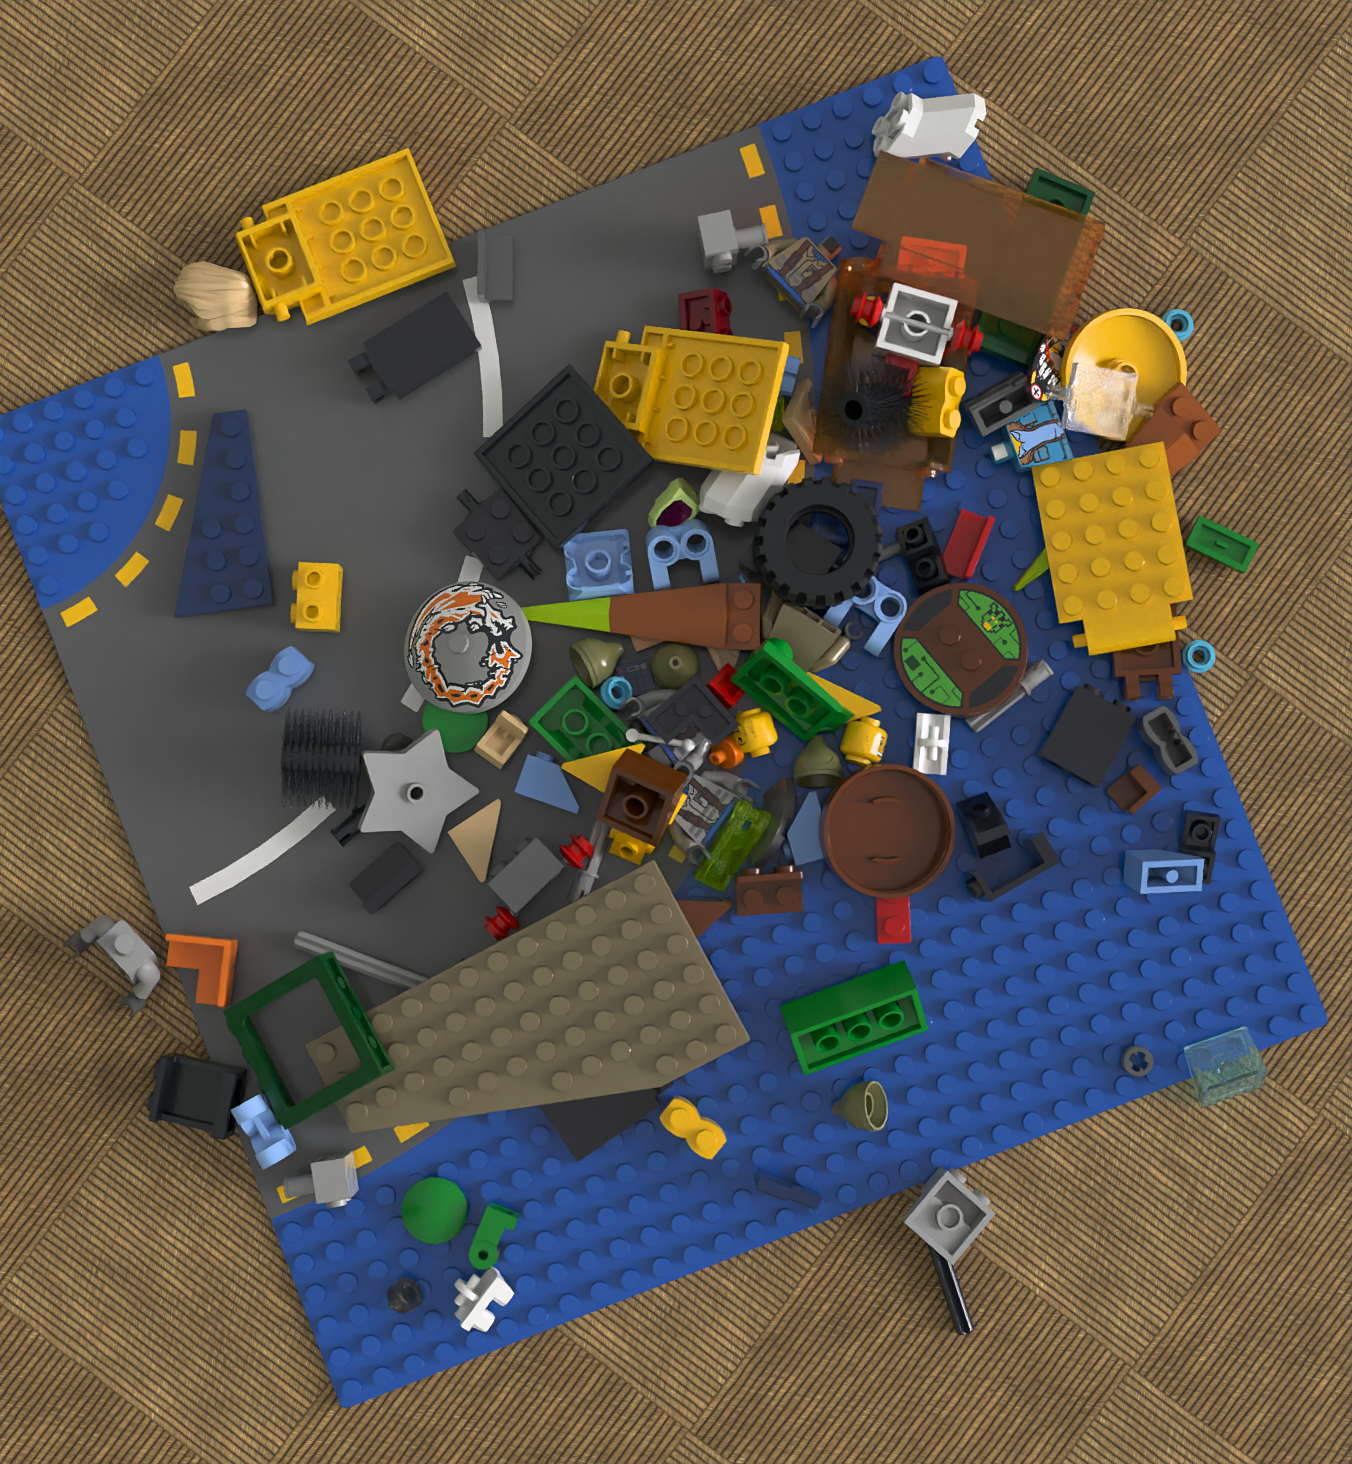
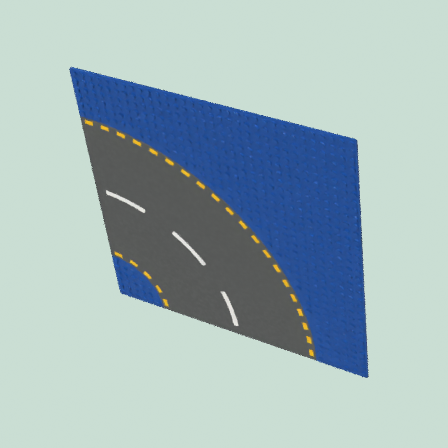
M936 56L485 229L486 235H513V303H480L477 295V232L448 243L456 267L308 326L300 306L288 310L290 318L285 321H278L276 315L263 314L258 316L256 324L250 327L227 328L0 415V501L164 937L165 933L174 932L238 939L231 1006L316 957L293 946L299 931L307 932L426 978H431L459 963L463 958L467 959L499 942L485 929L484 926L488 922L484 917L494 918L497 915L496 905L506 907L508 910L510 907L487 885L492 880L489 873L502 861H506L509 864L517 856L513 850L527 837L531 838L532 841L538 837L560 859H564L560 854L559 845L568 846L572 842L570 834L575 838L582 834L588 840L604 795L603 792H598L593 786L562 769L581 808L579 815L514 792L528 754L535 757L537 751L554 756L556 757L554 764L559 766L568 762L528 721L574 675L579 678L568 651L569 646L574 642L585 638H596L607 642L618 641L622 645L624 653L618 659L615 667L644 659L648 660L650 667L655 651L663 644L672 641H666L636 653L629 635L528 620L532 637V652L528 669L516 690L502 703L487 710L489 717L487 731L502 710L518 716L529 730L523 742L501 770L474 751L475 747L470 751L460 754L444 752L448 768L478 788L479 793L446 815L434 853H429L403 831L360 832L342 847L330 830L334 829L353 813V790L351 803L350 801L347 802L345 783L342 809H340L338 796L337 803L332 798V782L328 809L324 795L323 803L322 799L319 798L317 785L314 808L311 796L309 795L308 802V797L305 795L304 790L301 793L300 807L297 793L295 794L294 802V795L290 791L292 795L291 808L289 792L287 791V804L285 805L281 781L283 784L281 748L284 739L286 710L291 732L294 708L298 726L299 715L300 722L304 724L306 732V725L302 722V708L304 709L306 724L309 709L313 725V737L315 711L317 708L319 720L321 721V714L325 718L327 737L330 709L333 714V721L335 722L336 714V718L340 721L341 729L345 709L347 721L349 722V728L346 724L348 731L346 743H348L350 722L353 719L354 726L356 727V718L359 711L362 722L360 724L362 751H399L405 749L425 733L422 719L423 711L428 701L420 695L408 676L404 660V643L408 626L421 604L436 591L454 583L475 581L500 589L513 598L521 608L569 602L564 546L558 551L544 538L534 547L529 556L542 569V572L532 580L519 565L509 570L497 581L453 534V530L466 519L469 513L467 508L456 499L460 493L462 494L463 490L467 489L480 503L491 497L502 487L473 453L568 364L572 365L594 390L605 341L615 342L618 330H624L631 333L630 344L640 345L645 325L681 330L678 294L714 287L726 292L730 298L732 312L729 315L733 335L782 341L790 345L788 355L801 358L792 395L798 382L809 378L812 381V387L808 393L810 409L830 408V406L823 405H835L828 404L835 402L822 398L829 399L827 398L828 396L837 398L829 394L831 392L825 389V385H827L830 389L838 391L831 387L833 384L830 383L832 382V376L838 380L836 378L837 367L844 375L843 368L845 363L847 366V362L850 368L852 363L854 365V362L857 365L858 359L860 363L862 356L863 360L865 357L866 363L868 359L867 367L869 366L871 356L872 361L874 357L875 362V354L873 353L872 355L875 339L868 335L857 323L855 324V319L850 315L849 306L854 301L855 296L862 297L864 291H866V295L889 293L895 282L957 300L955 313L959 317L960 322L965 320V325L968 329H973L976 326L1011 231V226L976 139L961 158L954 159L951 157L950 162H946L937 156L884 162L877 158L873 151L876 138L872 134L874 124L879 117H885L889 112L891 103L899 92H903L906 95L913 93L921 99L958 95L942 57ZM730 210L733 226L736 230L765 223L768 242L791 237L800 240L806 236L817 247L827 236L833 237L839 243L842 250L830 260L837 268L835 278L838 282L832 307L822 316L817 326L812 328L811 324L814 320L809 316L800 319L799 312L761 274L762 265L765 262L755 270L751 268V265L756 261L755 258L750 255L743 256L749 248L740 249V253L737 256V265H732L731 270L723 273H713L712 270L705 271L697 236V216ZM901 238L966 246L961 282L896 272ZM447 291L481 344L482 349L399 400L393 392L382 401L374 404L365 388L381 381L372 367L357 377L350 367L348 360L367 352L363 342ZM960 347L955 354L945 362H941L938 366L951 367L964 372L966 389L959 403L961 422L954 438L915 436L913 433L910 435L905 431L906 441H903L898 435L900 438L898 442L900 443L897 444V447L895 444V448L893 444L892 446L890 444L891 450L889 452L887 448L889 445H885V453L882 448L880 452L878 449V453L877 449L876 453L874 450L873 455V452L870 453L871 448L868 452L869 446H867L866 450L865 444L863 448L862 443L863 457L861 451V459L860 445H858V458L857 444L853 454L851 444L849 447V439H847L843 447V440L841 439L845 432L834 443L841 428L829 433L828 431H831L836 425L834 423L826 426L823 425L839 416L829 419L825 418L838 415L839 413L816 416L819 428L818 434H814L815 446L822 455V460L820 463L810 465L800 450L797 466L778 492L780 493L784 486L792 482L797 484L803 478L812 477L813 480H821L822 477L832 478V482L841 484L843 481L851 485L852 478L885 483L879 519L883 533L881 544L885 546L899 541L898 528L927 517L942 555L962 508L984 518H987L989 515L995 517L973 575L967 583L989 588L1000 594L1013 606L1022 620L1028 639L1029 658L1027 668L1041 657L1054 673L1031 691L1032 694L1030 696H1023L979 732L972 731L965 721L966 718H950L946 775H925L930 777L942 789L951 805L955 819V843L951 857L942 873L923 890L909 895L911 943L877 944L875 897L863 894L843 883L830 869L825 858L795 866V872L803 871L801 885L804 911L737 916L734 877L741 876V869L760 868L752 864L747 837L755 830L761 818L764 806L763 794L782 778L788 777L793 779L794 763L809 742L808 740L805 743L771 714L778 739L775 744L769 746L770 753L751 758L750 752L744 753L742 763L727 770L711 763L709 758L711 754L710 747L706 761L694 772V774L698 775L703 770L726 771L739 778L749 779L760 787L759 789L750 787L747 790V796L752 798L753 802H747L741 798L705 847L711 855V859L709 860L706 855L700 856L697 859V864L701 867L700 870L696 869L689 862L687 856L673 843L668 828H666L652 854H644L640 865L610 853L609 851L614 839L609 837L596 874L599 875V878H595L590 891L591 893L654 859L676 900L680 899L683 895L730 897L734 901L731 908L701 934L697 940L750 1037L749 1042L673 1080V1086L656 1096L661 1104L659 1107L579 1162H577L543 1112L541 1105L351 1133L337 1105L334 1104L305 1122L288 1129L296 1144V1151L262 1170L255 1157L256 1153L251 1144L250 1137L245 1133L241 1125L236 1124V1129L339 1403L343 1408L352 1407L926 1182L939 1167L947 1171L951 1167L955 1170L1319 1028L1327 1023L1326 1012L1189 670L1182 662L1181 650L1182 673L1172 676L1174 697H1170V700H1156V681L1139 682L1141 698L1134 702H1124L1123 678L1113 679L1111 652L1089 656L1088 646L1074 649L1072 635L1085 633L1083 620L1059 623L1050 568L1021 590H1013L1014 584L1046 547L1032 470L1016 472L1012 459L995 465L989 452V446L1004 441L1001 430L1004 426L983 437L973 427L962 402L972 396L977 397L979 392L1019 370L1027 375L1028 370L982 351H972L970 357H968L967 350ZM866 375V378H865V381L867 382V384H869V377H868V375ZM858 378V382L862 386L863 381ZM1063 396L1053 400L1073 459L1100 454L1101 451L1095 436L1085 430L1073 418ZM783 400V404H776L770 432L795 442L781 420L790 402ZM246 409L249 414L274 605L175 618L213 414ZM815 409L816 415L822 414V413H824V412H830V411H832V410H837V409ZM880 425V430L884 433V428ZM874 427L873 434L876 435L877 429ZM656 461L578 534L627 529L629 533L635 594L654 592L645 545V537L651 529L648 523L649 512L655 505V500L667 489L670 482L677 478H683L700 494L701 486L712 469ZM674 501L666 509L674 510L679 504L677 501ZM699 511L693 519L702 520L709 527L713 539L720 581L743 570L749 583H761L763 613L770 596L775 594L772 587L769 588L763 581L764 578L752 570L749 573L739 567V561L754 540L757 522L745 521L743 526L737 527L727 524L724 521L725 518L717 514ZM813 513L806 514L797 519V521L808 528H812ZM694 534L688 538L687 542L698 544L703 540V536ZM660 541L654 548L664 551L670 547L671 543ZM835 544L842 549L838 557L843 560L848 553L849 545ZM903 553L878 562L873 576L891 590L899 592L905 598L908 610L922 596L915 590L908 561L903 557ZM679 559L674 564L667 566L671 589L704 586L699 560ZM299 562L333 563L343 567L340 633L299 631L295 628L296 623H291L292 603H297V590L292 588V575L294 570H298ZM949 576V584L965 583L961 580ZM868 585L864 586L856 597L867 598L871 594L870 587ZM886 600L881 603L880 609L884 615L893 617L898 613V607L895 602ZM806 606V608L824 618L831 607L826 606L823 609H813V607ZM851 606L837 628L842 630L844 625L854 621L848 628L850 635L857 636L863 629V636L855 642H850L851 647L835 665L816 673L809 670L807 672L815 674L879 705L882 711L867 717L880 721L879 728L887 733L888 739L880 762L874 764L889 763L912 768L917 713L940 714L920 704L903 684L894 659V641L897 628L876 657L863 649L879 623L859 608ZM688 644L699 655L701 667L698 678L706 685L718 672L707 647ZM293 646L315 665L314 670L306 682L292 689L289 699L281 708L271 713L263 711L246 695L247 689L259 674L269 670L271 662L279 652ZM741 650L734 669L737 670L754 650ZM614 668L613 674L610 677H618L616 668ZM652 676V679H653V682H654V686H655V690H663V689H665V688L661 687L660 685H658V683L655 681V679H654L653 676ZM1086 683L1099 689L1102 692L1100 697L1111 703L1115 699L1128 705L1131 708L1130 713L1136 716V719L1156 707L1162 705L1167 707L1178 720L1180 734L1185 736L1194 746L1198 756V763L1178 775L1169 776L1165 774L1154 759L1153 748L1147 745L1140 737L1136 728V720L1099 787L1092 788L1036 757V754L1050 735L1071 696L1073 687L1077 685L1083 687ZM601 686L590 689L601 700ZM611 689L612 695L618 699L617 691ZM746 693L732 708L727 710L735 720V714L760 707L762 712H768ZM628 706L619 710L610 709L628 728L633 721L639 720L637 717L631 721L625 720L627 716L632 714ZM288 707L290 708L292 725L288 717ZM847 724L841 726L834 733L816 734L822 735L826 744L837 754L841 761L843 778L851 772L862 768L845 761L846 755L840 750ZM645 750L644 755L648 758H651ZM363 762L359 780L358 808L368 801L371 793L370 783ZM1141 764L1162 789L1137 812L1126 816L1108 796L1106 789L1133 765ZM794 783V812L792 818L788 817L781 835L785 837L783 842L787 841L785 834L807 793L816 791L822 811L828 795L835 786L805 788ZM414 787L411 790L410 796L417 792L418 787ZM987 791L1008 825L1010 832L1008 838L1011 847L980 859L970 843L966 827L956 803ZM303 794L306 798V808L304 806ZM317 797L320 801V809L318 807ZM499 798L502 805L486 881L480 883L448 834V831ZM1186 810L1219 814L1221 819L1214 848L1216 857L1210 885L1202 884V891L1140 894L1123 882L1126 850L1159 849L1179 853ZM1033 833H1044L1057 855L1059 863L991 902H984L981 899H974L965 885V881L969 879L965 872L970 869H979L991 889L1035 863L1023 839ZM400 842L424 871L379 911L370 915L362 905L364 902L352 890L349 883L393 844ZM781 844L775 855L761 868L762 874H773L774 867L794 865L793 860H786ZM570 863L571 867L569 869L566 867L518 913L520 916L517 920L519 921L520 930L573 902L566 899L576 871L573 870L574 867ZM511 928L507 932V936H510L518 931ZM904 960L917 987L929 1030L804 1076L779 1006ZM341 966L365 1012L406 991L403 988ZM176 967L211 1061L247 1070L241 1104L261 1094L262 1092L257 1084V1076L251 1065L244 1060L242 1048L236 1036L227 1027V1019L223 1011L231 1006L217 1007V1005L195 1003L199 969ZM313 978L249 1016L295 1105L327 1087L305 1044L341 1025L319 981ZM1137 1045L1146 1048L1153 1056V1067L1148 1074L1137 1077L1123 1069L1121 1056L1125 1049L1130 1046ZM1137 1052V1056L1133 1054L1130 1056L1129 1061L1133 1063V1070H1137V1066L1142 1068L1145 1065V1061L1141 1059L1143 1053ZM874 1080L883 1087L888 1103V1116L884 1128L880 1131L869 1132L855 1129L844 1119L833 1114V1103L840 1100L847 1089L856 1083ZM674 1095L682 1096L689 1100L697 1108L700 1116L712 1119L724 1131L726 1142L712 1160L695 1153L688 1145L686 1138L672 1134L662 1124L659 1114ZM353 1150L359 1190L351 1197L350 1201H347V1205L327 1208L326 1203L316 1204L315 1194L286 1199L283 1186L284 1177L289 1178L312 1174L310 1163L320 1155ZM758 1168L820 1194L822 1199L818 1209L813 1210L790 1199L783 1201L757 1190L754 1178ZM429 1177L445 1178L456 1182L463 1192L468 1206L467 1220L462 1230L451 1240L440 1244L424 1243L414 1238L406 1229L401 1215L402 1201L409 1188L418 1181ZM491 1201L520 1213L514 1231L504 1229L499 1242L500 1254L493 1266L511 1287L514 1295L504 1306H501L494 1300H491L486 1309L492 1312L495 1318L487 1332L473 1327L467 1331L460 1326L461 1321L454 1314L460 1307L454 1302L460 1293L454 1286V1283L459 1278L468 1282L473 1274L481 1278L486 1271L477 1269L471 1264L469 1250L487 1205Z

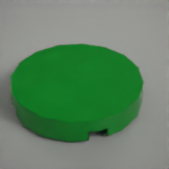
M428 702L423 711L422 725L425 733L431 728L439 730L444 752L460 754L476 747L487 731L489 717L487 711L474 714H458L446 711Z

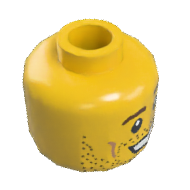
M760 707L735 714L736 721L740 725L732 732V735L737 742L739 750L742 753L750 752L751 758L770 753L769 746L775 744L778 739L771 714L766 711L762 712Z
M862 716L860 721H852L847 724L840 745L841 752L846 755L845 761L861 767L880 762L888 739L887 733L879 728L880 721Z

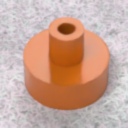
M729 734L716 747L711 745L709 758L712 764L719 765L721 768L728 770L742 763L744 753L739 750L733 735Z

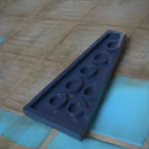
M246 409L213 414L175 618L274 605L249 414Z

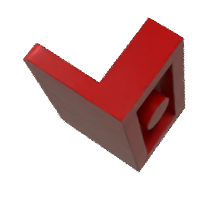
M963 508L961 509L942 555L948 576L965 583L971 579L995 517L989 515L987 518H984Z

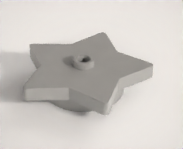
M436 728L429 729L405 749L399 751L364 750L360 752L370 783L371 793L358 823V829L364 833L403 831L429 853H434L446 815L479 793L478 788L448 768L439 730ZM414 787H418L417 792L410 796L411 790Z

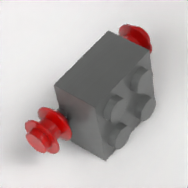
M570 834L572 842L568 846L559 845L560 854L564 859H560L540 838L536 837L532 841L531 838L527 837L513 850L517 856L509 864L506 861H502L489 873L492 880L487 885L510 907L508 910L506 907L496 905L497 915L494 918L484 917L488 922L484 926L485 929L497 941L502 937H508L507 932L511 928L517 931L520 930L519 921L517 920L520 916L518 913L566 867L569 869L571 867L569 863L574 868L583 869L582 860L586 856L594 858L590 853L594 847L582 834L577 838Z

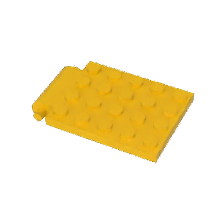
M409 148L262 206V211L266 221L255 225L252 217L243 218L240 221L243 230L235 234L237 244L264 313L276 315L278 321H285L290 318L288 310L300 306L307 326L456 267Z
M646 325L640 345L630 344L631 333L624 330H618L615 342L605 341L594 391L655 461L755 476L760 475L790 345L782 341Z
M1164 442L1031 467L1059 623L1083 620L1085 633L1072 635L1074 649L1088 646L1089 656L1175 641V630L1187 628V621L1185 615L1172 617L1170 604L1193 600Z

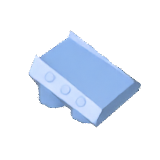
M627 529L576 534L564 545L569 602L635 594Z

